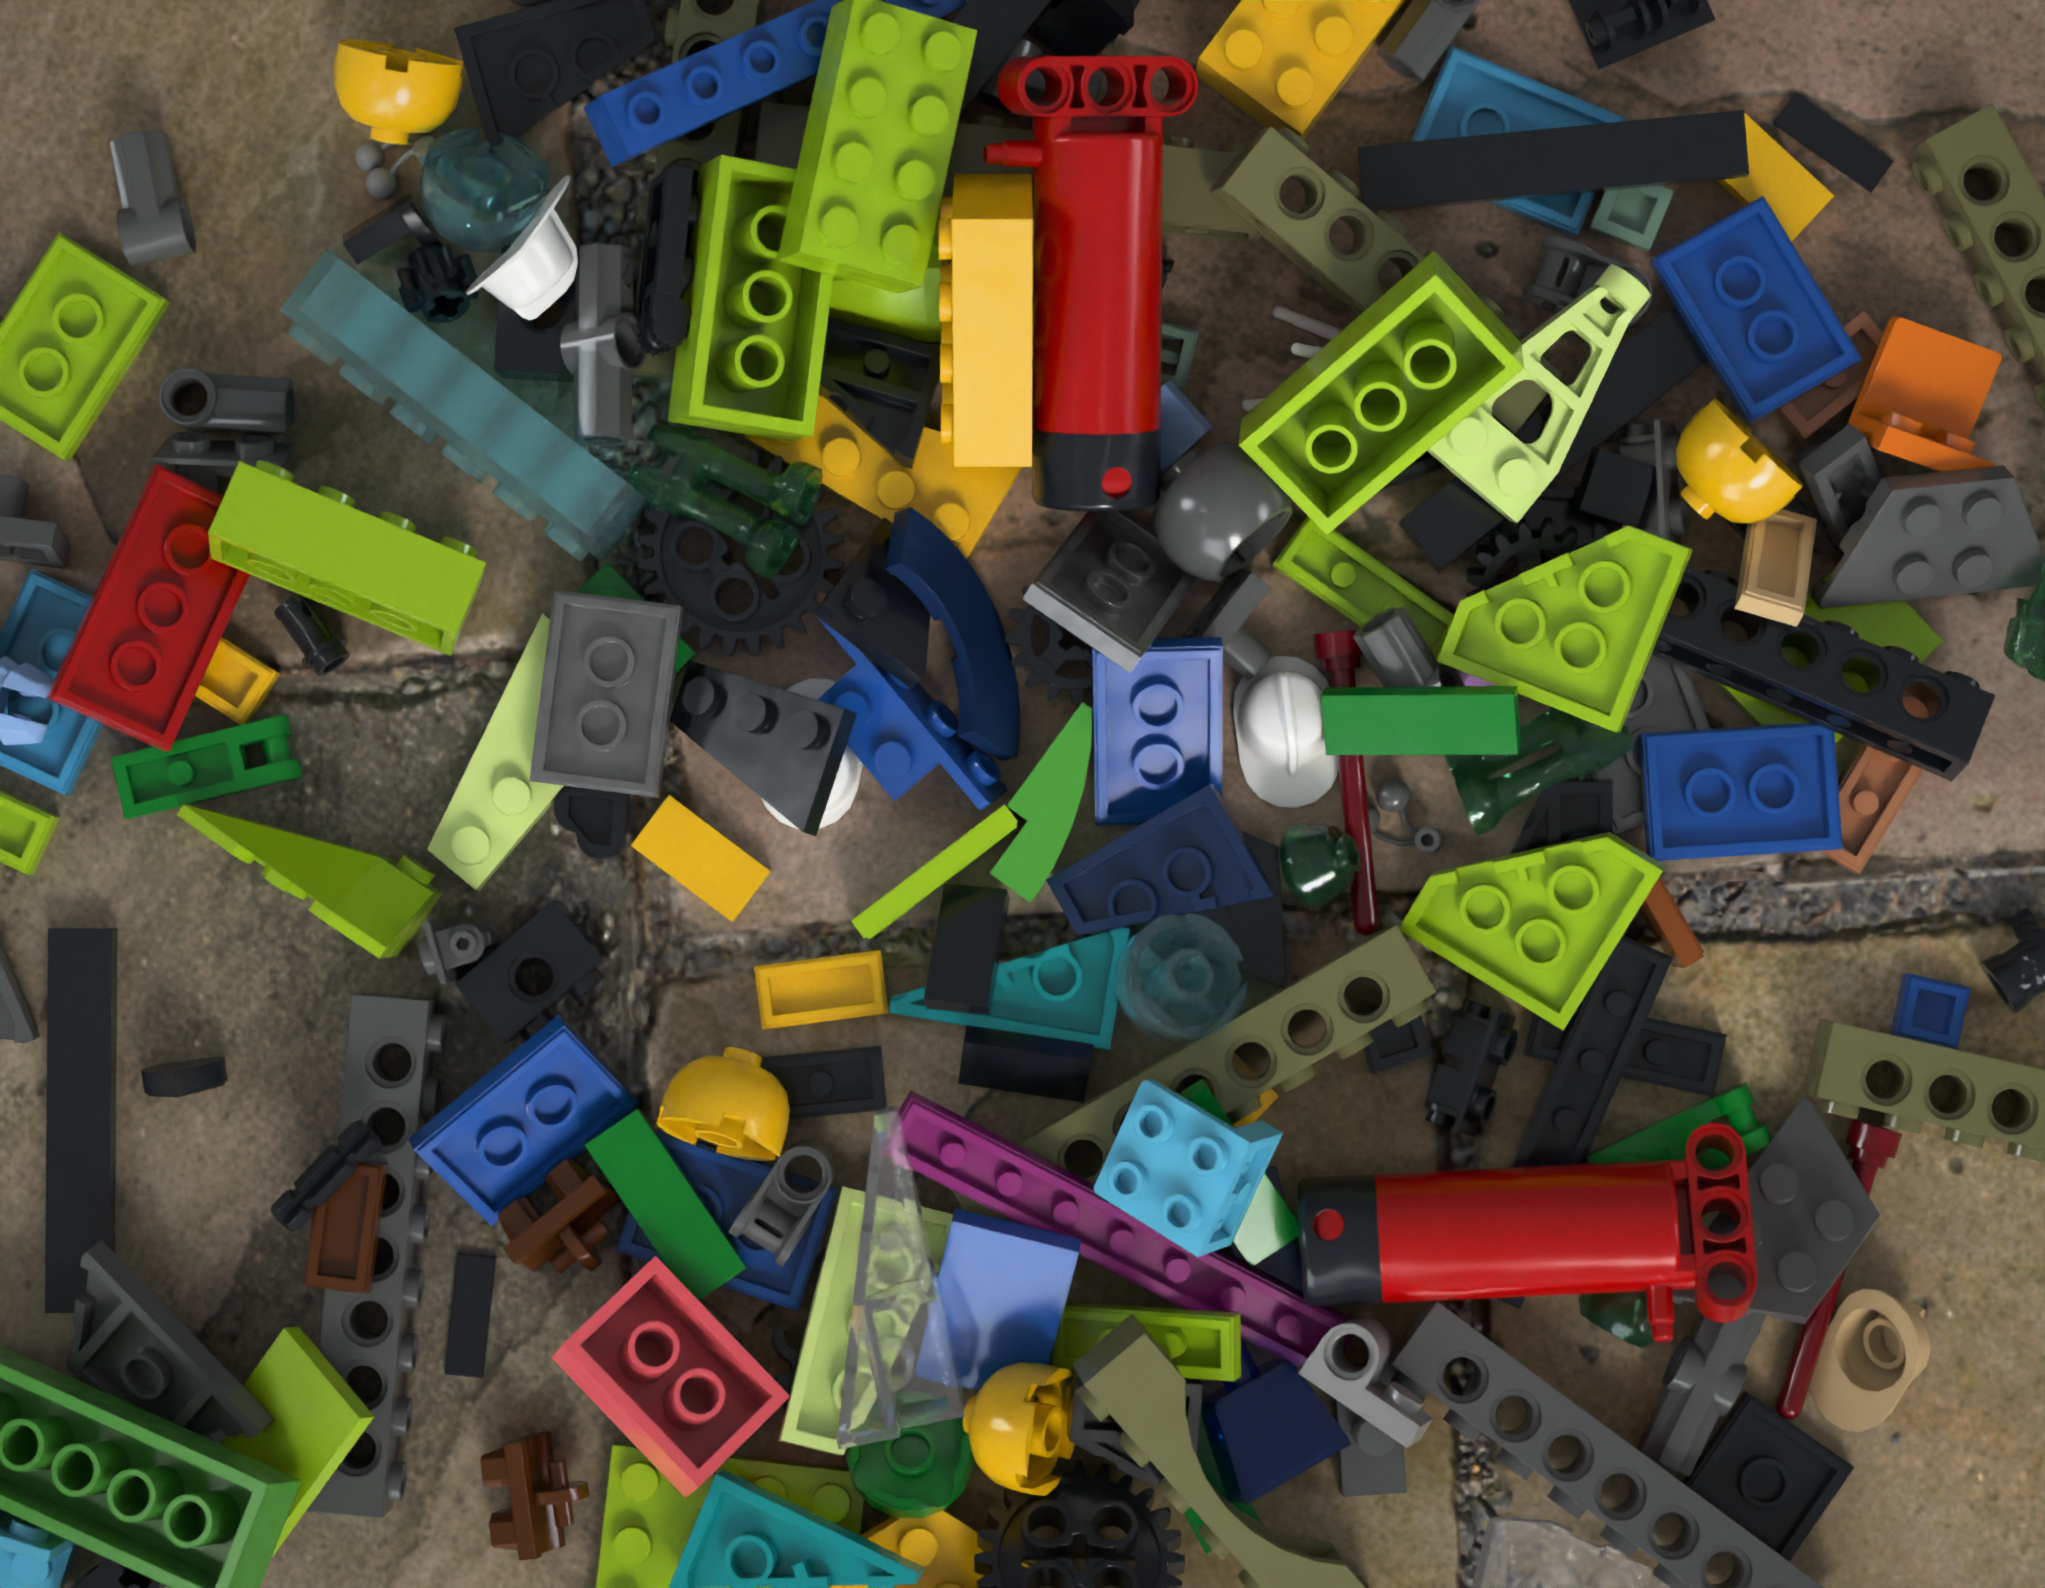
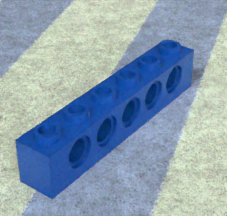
M842 0L813 1L602 94L586 105L584 110L611 167L817 76L831 7ZM879 0L938 19H945L962 9L967 3L966 0Z

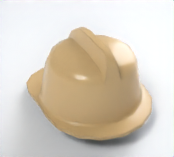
M1863 1288L1846 1297L1827 1329L1809 1386L1816 1407L1827 1421L1842 1430L1864 1432L1879 1426L1892 1413L1910 1382L1920 1375L1929 1361L1931 1340L1923 1320L1925 1309L1918 1304H1905L1881 1289Z

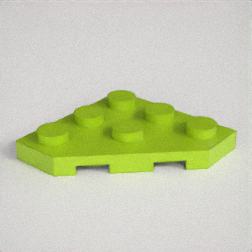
M1633 526L1619 529L1591 544L1561 555L1506 582L1461 600L1437 662L1498 686H1517L1518 694L1613 732H1621L1693 549Z
M1611 832L1438 870L1434 871L1427 880L1399 929L1407 936L1536 1015L1564 1030L1663 872L1665 865Z

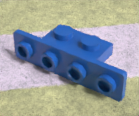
M819 619L856 665L817 700L857 713L847 745L894 801L907 793L939 764L943 766L981 811L1007 792L1006 786L1000 780L1001 772L993 759L985 752L978 749L975 750L969 742L957 736L959 721L945 704L940 701H934L919 683L912 689L907 687Z

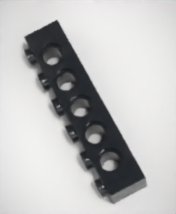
M1686 566L1674 597L1679 598L1686 604L1689 614L1677 616L1668 612L1652 655L1949 781H1953L1969 764L1995 698L1994 694L1980 689V685L1976 680L1959 672L1947 671L1942 673L1920 664L1916 655L1896 646H1885L1882 648L1859 638L1856 630L1841 622L1830 620L1821 622L1803 614L1798 626L1795 627L1734 609L1738 582L1734 578L1719 571L1706 570L1702 572ZM1732 621L1740 624L1746 630L1749 640L1735 641L1730 639L1723 632L1721 622ZM1791 646L1802 651L1808 660V666L1797 667L1787 662L1782 655L1781 647ZM1849 671L1860 675L1867 684L1868 692L1861 693L1848 688L1842 679L1841 672ZM1902 697H1913L1921 701L1927 709L1928 718H1917L1911 715L1905 709Z

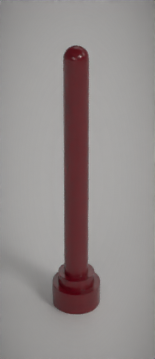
M1357 630L1313 634L1315 660L1322 659L1323 672L1329 671L1331 687H1356L1355 669L1361 668L1360 655H1364L1353 638ZM1337 755L1353 922L1355 930L1359 934L1369 936L1374 934L1379 927V915L1363 755Z
M1852 1118L1845 1143L1851 1145L1847 1157L1853 1159L1851 1167L1869 1196L1878 1167L1885 1169L1888 1157L1895 1159L1903 1134ZM1846 1268L1806 1324H1801L1776 1404L1777 1411L1783 1418L1794 1419L1802 1411Z

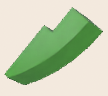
M1083 702L1007 804V808L1025 820L1026 824L990 871V874L1030 903H1032L1056 864L1072 829L1084 791L1091 751L1093 709Z

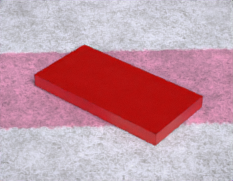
M158 464L152 467L46 699L164 752L170 751L250 575L211 559L208 532L222 502L223 495Z

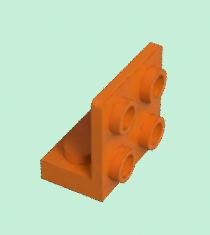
M1894 315L1888 321L1847 425L1851 424L1866 437L1870 447L1940 472L1994 467L1996 463L1972 454L1977 442L1969 438L2001 363L2002 356L1993 350Z

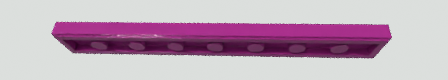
M911 1090L879 1143L880 1153L1019 1224L1082 1239L1080 1255L1185 1309L1241 1313L1242 1338L1301 1368L1311 1352L1315 1351L1323 1336L1331 1328L1353 1319L1331 1306H1308L1304 1301L1302 1291L1253 1266L1250 1267L1246 1262L1220 1249L1200 1257L1193 1255L1094 1192V1184ZM1348 1334L1345 1337L1343 1352L1355 1334Z

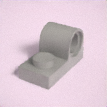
M1355 1317L1331 1328L1323 1336L1315 1351L1311 1352L1298 1373L1406 1448L1422 1438L1434 1419L1421 1410L1424 1402L1414 1392L1396 1382H1390L1387 1387L1379 1381L1392 1357L1393 1343L1388 1330L1379 1321L1372 1318ZM1348 1334H1355L1367 1343L1369 1360L1365 1367L1355 1366L1346 1359L1343 1352V1343Z

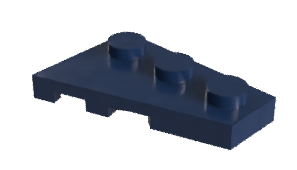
M1214 784L1205 786L1046 879L1076 935L1277 896Z

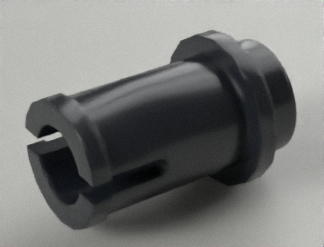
M298 594L297 597L300 601L297 602L295 596H292L277 607L274 615L282 622L305 656L302 659V665L306 669L313 668L318 676L325 675L338 668L349 658L350 654L345 648L348 640L343 634L336 635L313 600Z

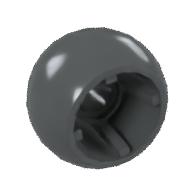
M1225 442L1207 452L1200 447L1192 449L1166 472L1160 481V489L1164 493L1154 508L1153 522L1160 544L1172 562L1186 573L1202 580L1220 582L1244 568L1280 533L1291 517L1293 511L1292 499L1239 444Z

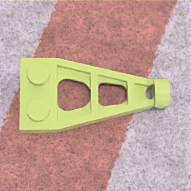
M1614 264L1608 266L1593 285L1594 287H1590L1522 339L1520 342L1524 369L1427 450V452L1510 522L1518 523L1558 474L1629 322L1651 297L1649 291L1642 283L1627 271ZM1602 298L1617 309L1614 314L1603 310L1600 302ZM1572 330L1590 344L1591 350L1589 358L1574 382L1565 386L1541 365L1540 359L1542 354L1565 332ZM1523 380H1533L1550 395L1552 401L1550 416L1539 438L1529 444L1522 443L1495 420L1492 415V406L1495 400L1516 383Z

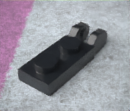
M673 164L650 182L638 301L637 328L640 332L636 335L639 337L637 343H640V349H644L646 354L650 353L653 357L656 355L661 357L665 353L670 352L676 345L679 346L683 343L682 341L687 338L686 333L689 330L686 326L690 324L691 311L680 296L681 292L687 291L692 278L693 256L691 253L685 252L687 230L692 229L697 220L700 197L697 190H692L694 168Z

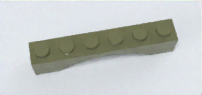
M1133 1314L1073 1364L1084 1384L1076 1391L1084 1404L1101 1422L1109 1415L1113 1417L1124 1430L1117 1439L1131 1458L1141 1468L1151 1461L1165 1477L1157 1485L1173 1506L1181 1514L1191 1507L1204 1521V1524L1197 1529L1217 1556L1223 1560L1232 1553L1245 1568L1237 1576L1246 1588H1370L1330 1542L1303 1539L1267 1527L1235 1507L1211 1484L1204 1474L1192 1446L1186 1416V1380L1169 1355Z

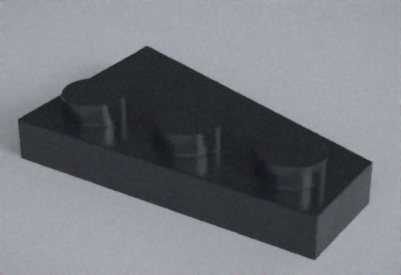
M554 0L454 28L489 151L492 154L657 42L646 0Z
M689 660L669 721L803 833L816 836L857 713Z

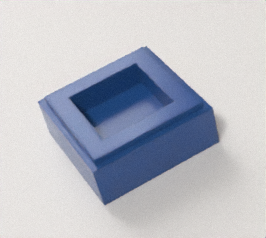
M1903 973L1890 1035L1957 1050L1971 987Z

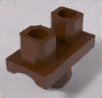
M567 1158L551 1170L545 1178L547 1184L560 1200L552 1209L543 1215L532 1199L524 1196L512 1202L498 1214V1219L507 1238L510 1240V1243L503 1248L514 1264L523 1263L532 1272L538 1270L548 1260L560 1274L577 1260L591 1272L603 1263L594 1246L609 1235L610 1230L600 1218L617 1205L621 1198L610 1183L592 1175L575 1160Z
M550 1431L534 1432L503 1444L504 1447L482 1455L480 1459L483 1482L487 1487L509 1486L512 1508L501 1509L491 1514L489 1522L491 1544L494 1548L518 1550L519 1560L538 1559L542 1557L541 1554L565 1546L563 1527L574 1524L572 1501L589 1496L588 1482L569 1481L566 1460H554Z

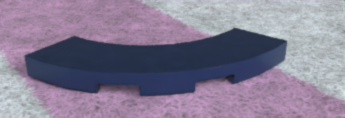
M911 507L895 512L885 569L906 584L920 599L933 620H942L957 653L951 659L959 701L957 736L1001 761L1018 757L1020 703L1016 672L1010 663L1013 658L1009 644L1005 643V631L987 590L960 550L931 521Z

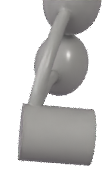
M423 136L416 141L408 139L407 145L413 147L400 156L390 170L382 167L385 161L384 150L398 144L383 143L379 145L374 141H367L362 143L356 151L358 166L362 170L370 172L366 179L367 191L377 200H387L393 196L397 188L396 171L412 155L416 156L424 170L430 175H438L448 166L447 157L431 136Z

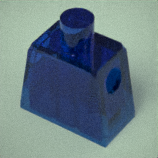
M1242 1337L1241 1377L1234 1382L1222 1381L1223 1387L1202 1398L1201 1418L1229 1501L1248 1504L1346 1448L1351 1443L1345 1432L1306 1380L1298 1374L1299 1371L1288 1359H1272L1257 1367Z

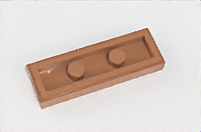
M1902 697L1903 705L1911 715L1917 718H1928L1927 709L1921 701L1913 697ZM1860 743L1838 779L1843 849L1818 852L1852 873L1860 874L1923 769Z

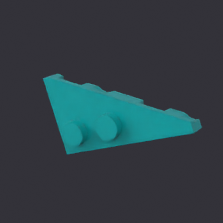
M1114 928L999 963L990 1015L927 1009L924 1002L926 986L892 996L889 1013L964 1026H976L1093 1044V1048L1110 1050L1130 928Z
M723 1469L715 1474L669 1587L829 1588L830 1586L868 1585V1588H893L898 1584H917L925 1567Z

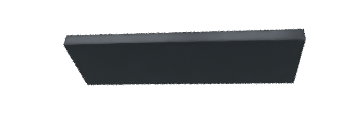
M1796 92L1773 123L1777 128L1870 193L1875 189L1894 162Z
M458 1253L445 1375L473 1378L484 1377L497 1257Z

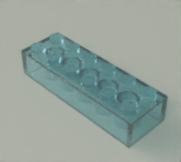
M327 249L279 311L295 323L287 334L330 367L338 357L346 364L338 373L380 406L388 396L397 402L389 412L391 415L430 445L438 435L448 443L440 452L480 484L488 474L499 483L491 493L530 523L538 513L550 522L543 533L580 562L588 553L603 562L649 504L628 482Z

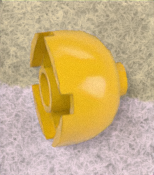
M340 39L333 65L334 89L340 105L353 120L371 127L370 139L390 144L407 145L409 133L431 132L444 124L456 108L462 88L463 61L449 55L415 48L416 52L394 48L392 43L361 39Z
M1716 398L1706 407L1703 406L1681 432L1676 447V464L1688 485L1680 492V495L1706 520L1715 512L1733 523L1753 524L1768 519L1795 498V494L1803 487V483L1769 446L1765 447L1752 434L1753 431Z
M726 1047L723 1057L706 1055L686 1063L672 1077L662 1100L657 1126L666 1133L695 1146L698 1137L716 1144V1153L754 1161H774L776 1155L780 1157L787 1135L790 1114L787 1092L772 1073L760 1068L762 1058L759 1055L740 1048Z
M1025 1362L1008 1365L994 1373L982 1385L977 1395H973L968 1400L963 1414V1428L969 1434L971 1452L977 1465L994 1483L1014 1491L1039 1496H1046L1057 1487L1062 1477L1051 1475L1055 1468L1058 1457L1070 1460L1075 1444L1067 1436L1071 1387L1066 1385L1065 1378L1072 1376L1070 1369Z

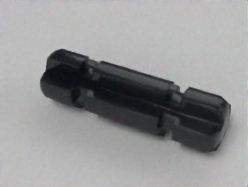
M361 1120L352 1122L337 1137L339 1144L337 1146L334 1144L332 1146L329 1145L294 1182L296 1188L294 1190H286L274 1202L270 1211L281 1225L290 1231L300 1229L315 1214L312 1208L314 1206H322L358 1169L356 1163L358 1161H366L380 1146L381 1140L370 1126Z

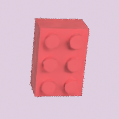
M656 1256L573 1333L551 1357L685 1498L698 1489L790 1397Z

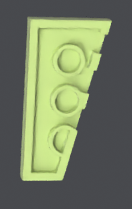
M543 613L427 848L429 852L475 890H480L552 805L562 789L567 787L529 781L550 618Z
M844 1186L840 1188L789 1394L790 1397L788 1398L781 1426L779 1441L840 1456L844 1455L882 1381L886 1369L897 1348L901 1345L916 1311L940 1269L953 1214Z

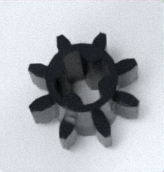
M434 243L421 246L409 255L406 267L397 269V275L401 283V287L398 290L406 312L413 313L422 309L427 322H452L466 313L470 300L477 299L479 296L477 290L470 295L466 294V290L478 278L470 255L467 253L454 258L449 245Z

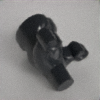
M2027 908L2006 920L2019 942L2005 952L1992 955L1980 962V966L1988 980L2013 1014L2024 1009L2034 997L2045 991V928L2039 926L2038 921Z

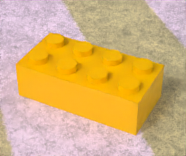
M1241 0L1199 56L1195 73L1200 80L1265 128L1272 126L1278 131L1280 127H1285L1304 140L1407 0Z
M954 174L953 196H942L939 219V259H941L939 291L941 322L940 383H942L941 443H954V467H1032V174Z

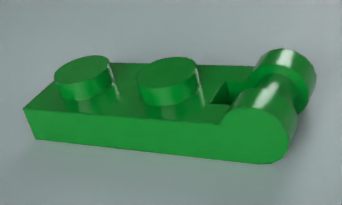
M288 715L271 717L174 741L169 752L150 747L110 757L125 819L133 820L181 808L183 804L193 805L303 778L299 758L292 759L287 736L292 735ZM262 742L267 765L250 769L244 746Z
M1745 1082L1714 1094V1097L1710 1096L1595 1149L1587 1154L1584 1162L1585 1164L1683 1159L1686 1143L1692 1132L1701 1125L1708 1124L1710 1121L1723 1115H1727L1732 1128L1742 1138L1746 1155L1768 1146L1772 1136L1765 1123L1758 1124L1750 1106L1755 1100ZM1709 1148L1696 1154L1697 1161L1701 1166L1710 1171L1730 1162L1728 1157L1718 1149Z

